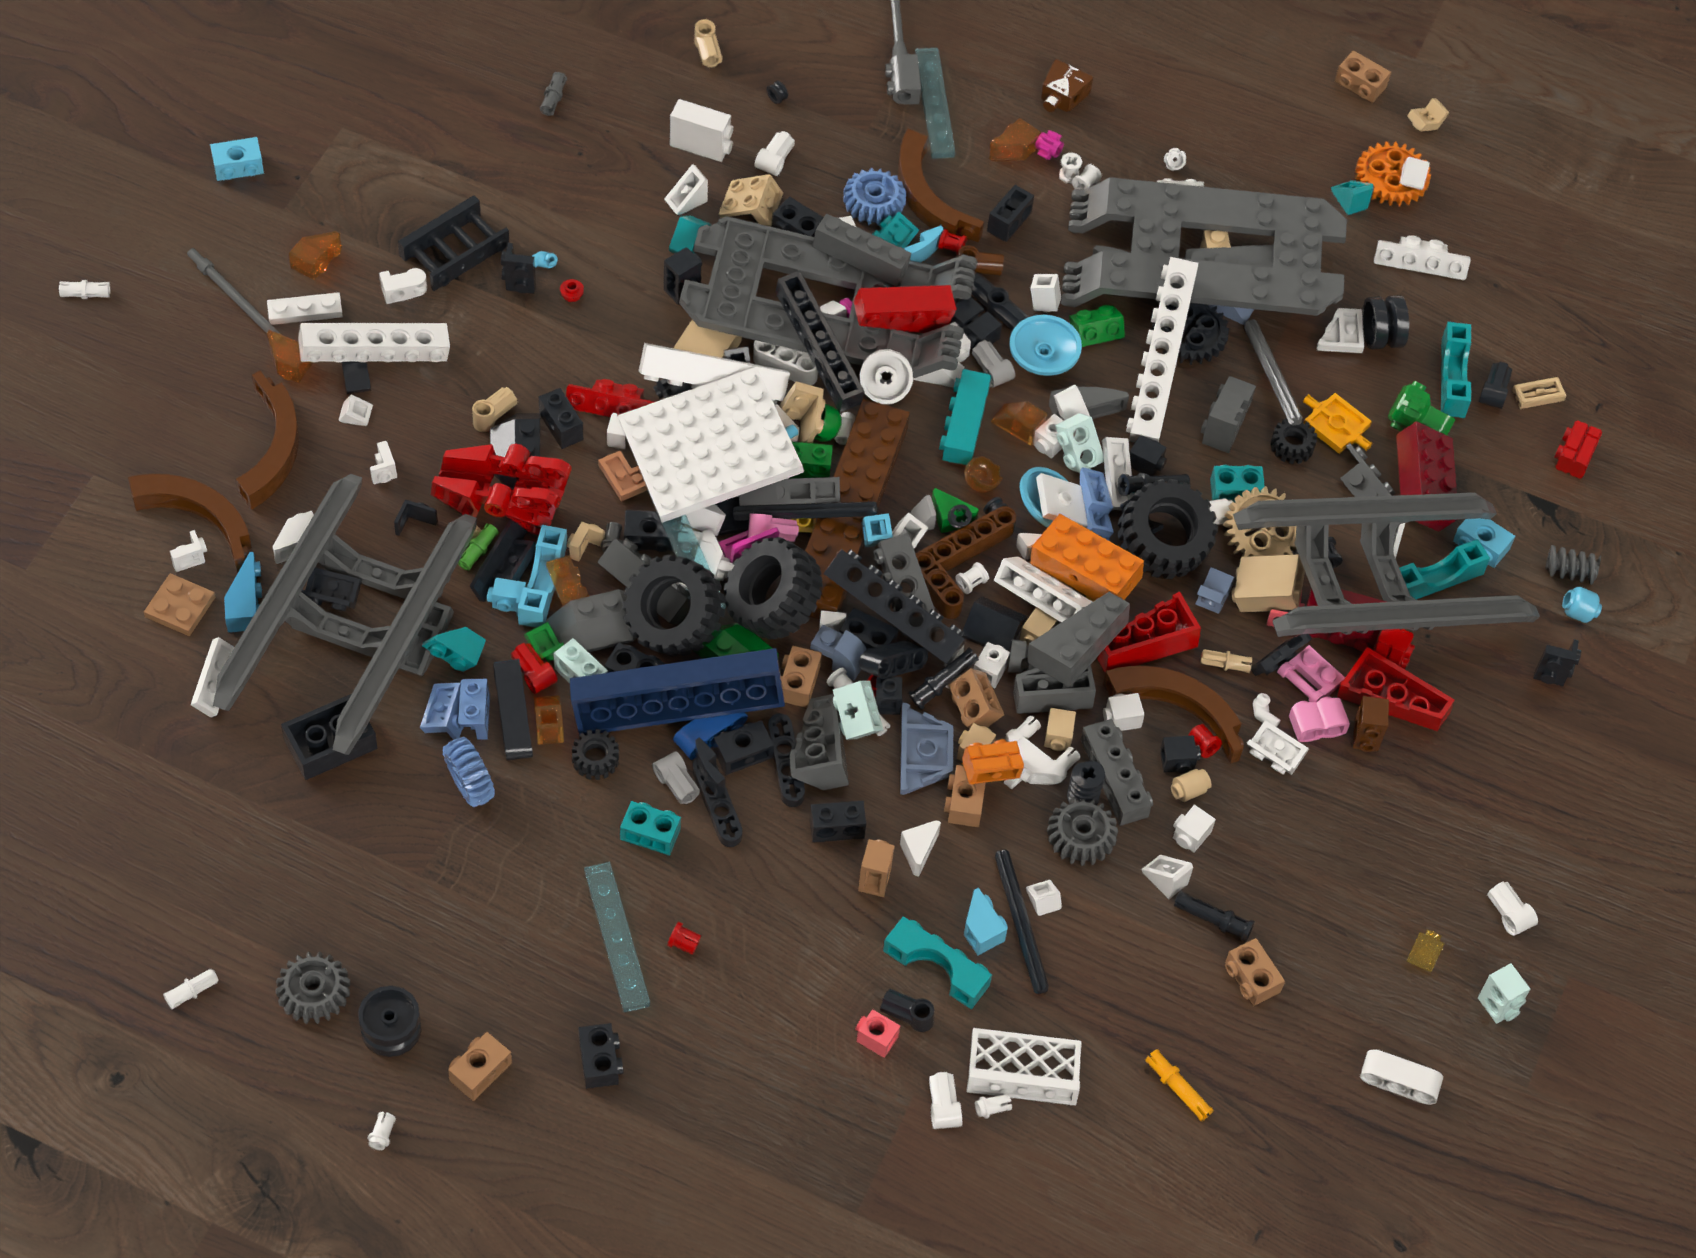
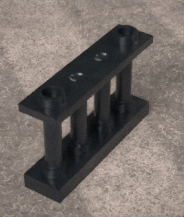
M473 195L399 240V256L405 262L412 257H416L430 271L431 289L435 291L440 287L448 285L450 281L497 252L506 249L508 243H510L509 230L505 227L496 233L480 217V200ZM473 222L488 238L476 244L461 227ZM450 234H454L469 250L458 256L442 239ZM435 245L450 262L439 268L423 252L425 249Z

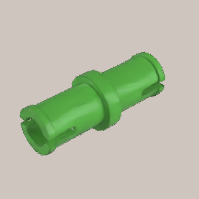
M487 523L478 536L470 540L469 547L461 556L458 565L464 570L469 571L481 555L484 556L488 551L487 547L499 534L498 529L492 524Z

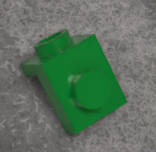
M548 622L524 634L527 642L531 644L542 660L546 658L547 662L554 660V652L564 645L563 642L559 643Z

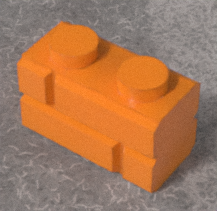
M1001 739L993 744L973 743L966 747L962 757V763L970 785L1019 779L1024 768V762L1017 741L1007 742V740Z

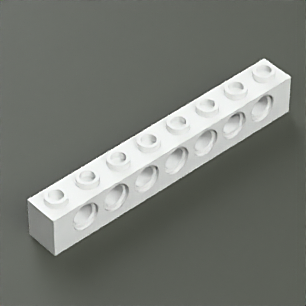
M1170 257L1169 265L1163 266L1161 279H1165L1164 287L1159 286L1156 300L1160 301L1159 309L1154 308L1151 322L1155 323L1154 330H1149L1146 344H1150L1149 352L1144 351L1141 366H1145L1144 374L1139 373L1136 388H1140L1139 396L1134 395L1131 410H1135L1134 419L1129 418L1126 432L1130 433L1129 441L1136 442L1140 435L1159 442L1199 263ZM1178 283L1182 287L1179 289H1175L1171 286V284ZM1171 304L1177 309L1172 311L1167 309L1166 306ZM1168 326L1172 331L1164 332L1161 330V327ZM1163 348L1167 353L1159 354L1156 349ZM1159 370L1162 375L1154 376L1151 371ZM1154 392L1158 397L1149 398L1146 393ZM1149 414L1153 419L1146 421L1141 418V415Z

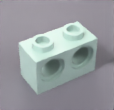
M1079 413L1055 425L1057 429L1056 437L1065 455L1063 459L1070 470L1080 473L1082 467L1091 469L1104 462L1103 452L1092 417Z
M574 638L554 652V669L569 683L570 678L608 673V670Z
M1510 963L1489 975L1478 999L1497 1024L1504 1019L1510 1021L1520 1014L1519 1009L1525 1004V998L1530 988Z

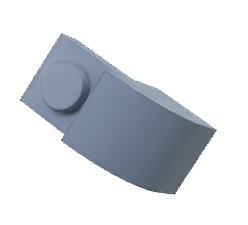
M1211 567L1204 584L1199 588L1197 593L1199 596L1195 604L1219 614L1236 577Z
M822 625L810 646V649L821 652L822 655L833 659V671L844 668L847 671L846 675L855 681L861 671L859 667L860 657L866 651L865 645L858 637L847 630L842 634Z

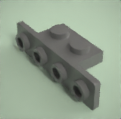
M1351 443L1346 445L1359 464L1340 479L1354 497L1394 495L1396 492L1387 481L1384 484L1380 481L1379 477L1382 474L1375 465L1371 464L1368 466L1365 462L1367 455L1359 446L1354 448Z

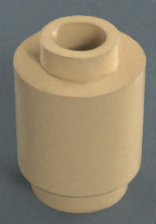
M1194 769L1174 778L1172 781L1173 785H1171L1173 796L1182 802H1186L1206 793L1207 789L1211 788V780L1204 769Z

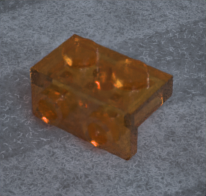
M569 555L546 562V568L562 605L572 600L589 597L586 587H582L580 582L579 569L577 566L574 567Z

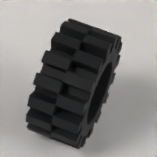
M1287 418L1283 419L1282 423L1279 422L1274 429L1271 439L1272 452L1276 451L1275 456L1277 458L1282 456L1281 461L1283 462L1289 459V464H1293L1294 460L1297 461V464H1301L1302 460L1306 462L1312 456L1317 442V433H1314L1315 428H1309V422L1292 426ZM1293 436L1299 438L1303 444L1292 445L1285 438Z
M596 729V734H592L591 730H587V736L582 732L579 735V740L576 738L574 746L572 745L574 769L576 771L579 770V775L582 777L586 773V779L591 780L592 775L595 776V780H600V775H603L605 779L608 777V772L613 774L615 767H618L619 745L618 742H615V737L613 735L609 737V732L604 731L603 735H601L600 729ZM598 748L603 750L606 755L602 760L592 761L587 759L585 754L590 749Z

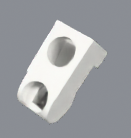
M413 268L406 273L390 276L389 271L379 273L386 304L419 297L427 291L426 274L421 269Z

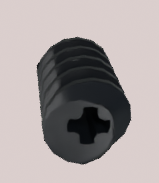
M1082 762L1073 768L1067 791L1069 802L1074 798L1076 802L1085 799V802L1090 803L1094 798L1095 805H1098L1105 779V770L1099 762Z

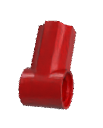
M530 643L518 645L511 653L513 660H520L521 672L524 674L525 682L532 693L537 694L558 682L557 675L548 662H543Z

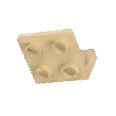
M770 174L732 180L719 215L721 218H724L726 216L752 214L759 224L771 227L772 215L779 206L783 192Z
M796 381L779 407L791 419L800 420L799 442L813 443L814 437L821 433L824 425V420L821 419L826 402L823 399L824 389Z

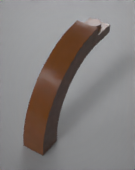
M907 129L900 149L898 176L899 181L903 182L908 206L931 229L942 226L943 230H949V233L960 236L965 235L967 239L979 242L983 233L984 221L953 209L933 193L924 178L921 167L922 160L927 152L929 136Z
M261 371L252 374L254 390L272 412L276 421V429L273 441L264 457L252 469L236 478L238 493L251 510L272 496L283 484L294 465L299 446L296 412L287 389L282 382L275 385L270 377L266 378Z
M144 474L128 477L136 511L160 507L175 508L203 517L212 523L227 540L237 573L239 572L249 554L248 549L252 548L250 536L241 515L223 495L203 483L176 475Z
M1127 666L1106 671L1103 685L1109 697L1116 694L1129 695L1138 693L1140 699L1159 700L1177 705L1198 717L1215 736L1222 740L1221 747L1230 764L1240 760L1244 749L1243 740L1238 735L1241 722L1230 706L1208 686L1183 673L1160 667Z

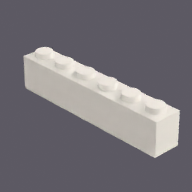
M644 343L639 372L644 374V379L658 381L659 378L668 379L669 384L682 386L683 382L692 384L691 388H697L757 367L774 404H777V400L783 401L785 398L790 376L788 371L648 343Z

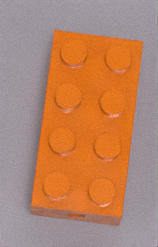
M1059 513L1033 544L1030 564L1093 600H1097L1108 592L1125 600L1142 579L1144 560Z

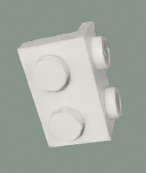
M1266 720L1253 739H1249L1247 742L1248 747L1251 748L1250 754L1261 761L1265 757L1272 762L1271 767L1282 775L1285 772L1292 775L1309 750L1306 746Z

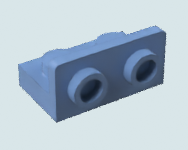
M462 679L459 726L471 727V730H475L477 740L488 739L490 708L487 679Z
M461 683L433 685L420 725L424 733L447 732L452 739H459L464 728L460 727L458 723Z

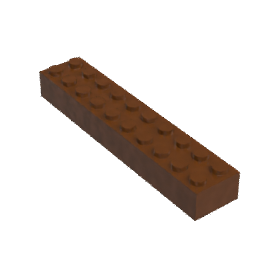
M863 399L834 477L840 478V502L875 501L879 508L908 430L910 412ZM864 517L817 519L805 551L813 556L819 565L823 587H820L822 594L820 600L816 602L817 608L815 612H811L809 617L820 619L821 611H841L847 591L823 573L841 549L846 553L851 549L861 557L865 546L861 525ZM853 569V570L850 572V580H851V581H852V579H853V576H854V573H855V570H856V569Z

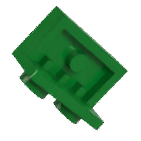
M1103 305L1096 310H1081L1077 314L1069 315V323L1078 332L1082 347L1125 337L1124 317L1114 306Z

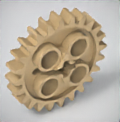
M1266 486L1261 492H1259L1257 487H1254L1251 493L1245 490L1242 493L1243 497L1238 495L1234 499L1236 503L1232 502L1228 506L1231 511H1227L1224 516L1230 520L1225 521L1223 526L1230 529L1224 533V536L1232 537L1228 545L1235 544L1237 546L1233 552L1234 554L1241 551L1243 553L1242 557L1293 555L1291 550H1296V526L1262 528L1247 537L1245 533L1256 528L1238 530L1233 517L1234 513L1247 508L1257 501L1284 500L1285 493L1278 497L1277 489L1268 493ZM1275 528L1282 529L1284 537L1278 536ZM1254 538L1261 539L1263 547L1257 546Z

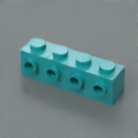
M963 369L961 378L956 377L953 392H957L956 397H951L949 411H952V416L946 417L944 430L948 432L947 436L942 435L939 450H943L942 460L971 466L991 380L990 374Z

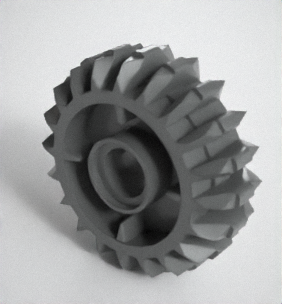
M1074 798L1070 800L1069 804L1063 801L1060 808L1054 809L1053 816L1048 821L1049 844L1054 845V853L1061 852V859L1067 856L1070 857L1071 864L1075 860H1080L1081 866L1085 864L1086 860L1093 865L1096 862V858L1100 861L1105 859V855L1111 854L1113 847L1116 845V837L1118 835L1116 818H1111V810L1103 811L1104 804L1096 806L1094 798L1090 803L1085 802V799L1076 802ZM1083 829L1088 833H1080L1078 830Z
M308 951L307 958L302 959L300 955H297L296 963L288 960V969L281 968V977L276 980L278 987L276 988V996L279 998V1005L284 1007L285 1013L287 1015L293 1013L295 1021L303 1017L304 1023L307 1024L310 1018H314L315 1023L318 1024L320 1017L324 1016L329 1021L331 1012L338 1015L340 1012L338 1006L345 1007V998L350 996V989L348 988L351 983L350 979L347 978V970L342 968V963L339 960L333 962V956L331 955L323 959V954L320 951L316 957H312V954ZM311 985L319 986L316 990L307 989Z

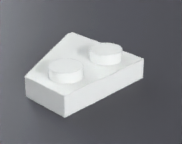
M1338 308L1333 316V320L1327 326L1323 337L1319 340L1317 350L1363 353L1362 309Z

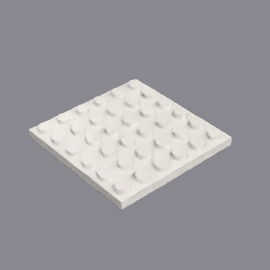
M757 367L618 415L662 523L804 472L801 461Z

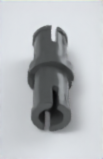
M561 72L553 74L549 87L545 89V97L540 107V111L544 115L552 116L558 101L562 99V91L567 77Z

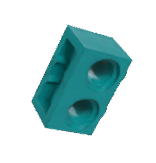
M1214 466L1210 479L1212 501L1227 499L1228 501L1233 500L1236 503L1234 499L1238 495L1243 497L1242 493L1245 490L1251 493L1252 489L1257 487L1259 492H1261L1265 487L1263 466Z
M631 801L620 826V840L670 856L681 830V817L669 810L661 811L652 808L647 803ZM642 820L644 823L636 824L634 821ZM667 828L669 831L661 832L659 829Z

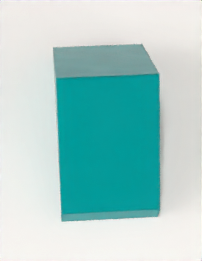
M1349 181L1333 186L1331 189L1346 214L1350 215L1368 209L1374 187L1372 183Z
M691 215L680 217L669 246V251L676 254L687 247L694 254L695 251L693 250L699 227L704 225L711 226V224Z

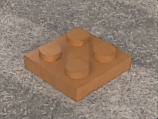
M170 573L145 609L144 616L190 636L216 598L215 592Z

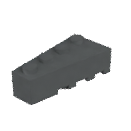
M1111 592L1104 594L1030 642L1028 646V663L1070 687L1129 623L1130 603Z

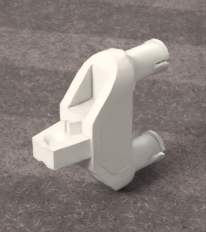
M682 527L680 532L683 534L679 533L678 543L699 547L695 562L709 569L714 574L713 579L719 582L724 581V578H727L728 572L732 571L734 565L730 563L729 558L724 557L713 531L704 530L703 532H698Z
M1028 716L1017 729H1012L1006 733L1007 742L1017 741L1024 762V768L1019 779L1005 780L1004 784L1011 789L1022 780L1029 784H1058L1066 778L1067 770L1080 759V754L1077 750L1071 754L1074 748L1068 747L1057 760H1052L1028 741L1041 728V724L1037 719L1032 723L1034 717Z

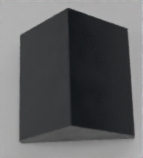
M982 596L973 603L963 628L965 633L962 637L983 647L986 646L987 642L999 645L1010 652L1012 639H1017L1028 616Z

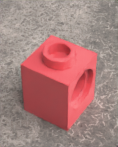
M872 1009L868 1017L863 1016L856 1026L858 1031L857 1042L885 1058L899 1037L900 1025ZM876 1029L881 1031L882 1034L873 1035L870 1031Z

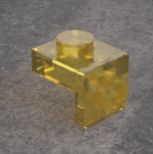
M1428 929L1425 933L1419 932L1407 962L1432 972L1445 944L1440 941L1442 936Z

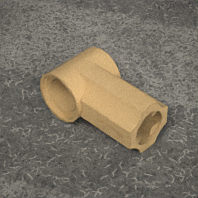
M707 19L698 21L695 25L694 43L698 47L703 65L708 66V68L716 67L717 64L722 62V55L715 35V25Z
M502 387L488 399L475 402L472 408L474 428L480 432L490 431V428L495 425V421L517 404V398L513 391L508 387Z

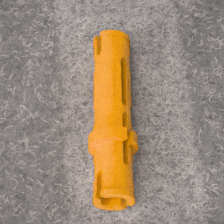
M1158 1049L1150 1054L1151 1057L1148 1056L1145 1059L1146 1063L1161 1077L1160 1081L1163 1084H1168L1200 1121L1205 1120L1208 1117L1207 1114L1213 1112V1108L1179 1074L1180 1070L1177 1066H1172Z

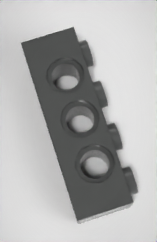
M905 533L880 541L875 546L874 556L876 562L882 566L884 572L882 579L887 583L892 579L899 585L901 582L909 584L911 588L910 593H904L902 590L900 592L907 597L911 594L923 602L921 607L927 612H930L931 609L935 611L909 534ZM892 559H899L902 562V569H896L892 565ZM896 598L891 602L894 612L900 611L903 607V601L900 598ZM919 613L918 617H911L913 627L922 625L924 618L921 613ZM941 628L934 629L932 633L937 632ZM906 635L907 641L913 640L908 635Z

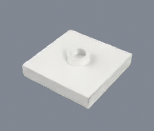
M1043 473L1036 477L1043 518L1054 521L1060 513L1083 527L1088 526L1080 485Z

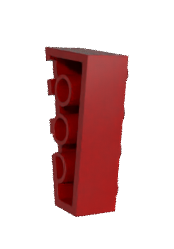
M951 285L859 288L853 301L859 326L927 333L949 325L957 310Z
M1179 591L1167 602L1161 601L1156 604L1151 611L1136 615L1135 619L1129 622L1100 653L1097 660L1106 673V671L1111 669L1137 666L1198 647L1201 627Z
M1368 647L1340 684L1337 698L1360 705L1363 696L1389 699L1390 716L1434 731L1440 729L1451 713L1455 699Z

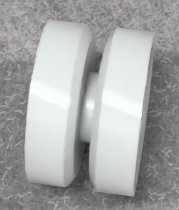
M891 349L878 350L870 354L863 362L860 370V384L864 389V393L872 401L881 404H893L903 399L910 391L913 383L912 367L908 359L900 352ZM885 371L891 374V378L887 381L882 379V373Z

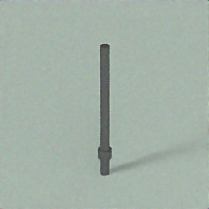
M194 248L187 252V255L197 264L198 270L204 275H208L278 345L284 341L285 338L214 268V264L208 258H203Z

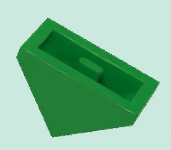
M937 488L933 490L932 502L941 533L961 529L953 527L948 521V512L956 505L963 504L970 509L972 518L968 524L977 520L978 508ZM961 510L958 513L956 511L954 512V514L957 516V522L963 520V522L965 521V518L963 517L964 512Z

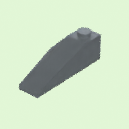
M834 694L810 699L803 718L804 725L796 737L797 744L790 753L792 777L821 790L849 785L843 736L840 729L839 711L836 710L833 704Z

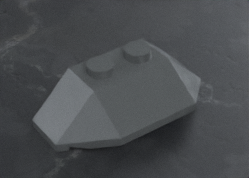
M620 589L569 601L546 620L559 643L563 642L565 645L574 638L587 652L617 646L618 642L621 644L630 643L636 639L629 632L631 626L626 625L623 618L624 615H627V611L622 610V602H626L627 596L623 595L624 591Z

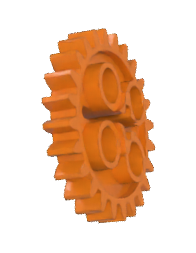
M1385 142L1384 147L1376 143L1375 149L1369 146L1368 151H1363L1362 156L1359 157L1355 170L1357 181L1373 184L1374 189L1371 199L1379 197L1381 204L1388 200L1389 206L1392 205L1393 201H1396L1398 206H1401L1402 201H1405L1408 205L1411 199L1418 201L1419 196L1423 197L1425 190L1428 189L1431 175L1429 174V167L1422 190L1401 185L1402 168L1408 157L1421 159L1422 154L1414 155V148L1408 151L1406 150V144L1400 148L1397 142L1393 146Z

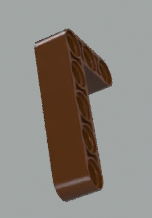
M1000 507L916 553L919 566L926 567H920L932 603L943 617L947 619L959 617L964 600L963 592L947 571L1009 538L1014 532L1016 513L1012 508Z

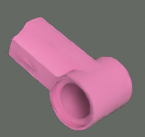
M750 514L748 538L777 527L780 532L779 538L795 542L799 526L796 520L772 518V515Z

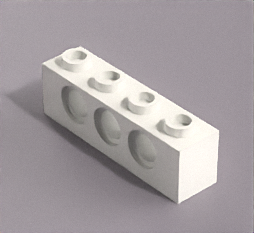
M1020 557L1003 558L994 579L998 584L1060 622H1063L1092 603L1091 600Z

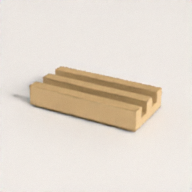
M1558 377L1517 384L1512 388L1513 394L1516 393V401L1520 402V409L1565 401L1566 393ZM1556 386L1555 388L1544 389V388H1547V387ZM1536 390L1534 392L1522 393L1526 391Z

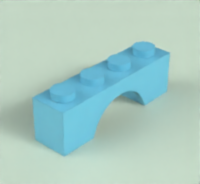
M542 525L536 544L531 577L527 587L523 588L518 605L519 625L537 628L545 624L567 549V529Z

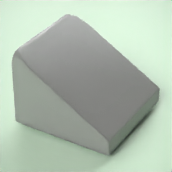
M930 495L925 496L911 511V515L929 527L927 530L934 529L936 512Z

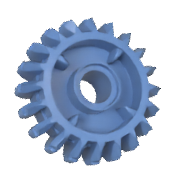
M870 168L869 172L862 169L860 174L854 173L852 178L848 179L847 185L844 188L843 202L846 205L847 212H851L852 218L858 217L860 223L864 220L867 221L868 225L871 222H876L879 226L881 221L887 218L888 215L893 217L897 212L901 213L906 203V191L903 188V182L898 181L897 175L891 176L890 171L883 173L881 168L878 171H873Z
M465 737L456 738L448 742L449 744L443 747L444 760L463 798L472 807L481 806L489 802L490 799L494 798L495 789L487 768L474 745Z

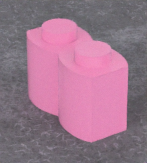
M1324 697L1318 702L1300 701L1291 708L1289 714L1298 742H1310L1320 738L1341 736L1347 733L1350 725L1340 698Z

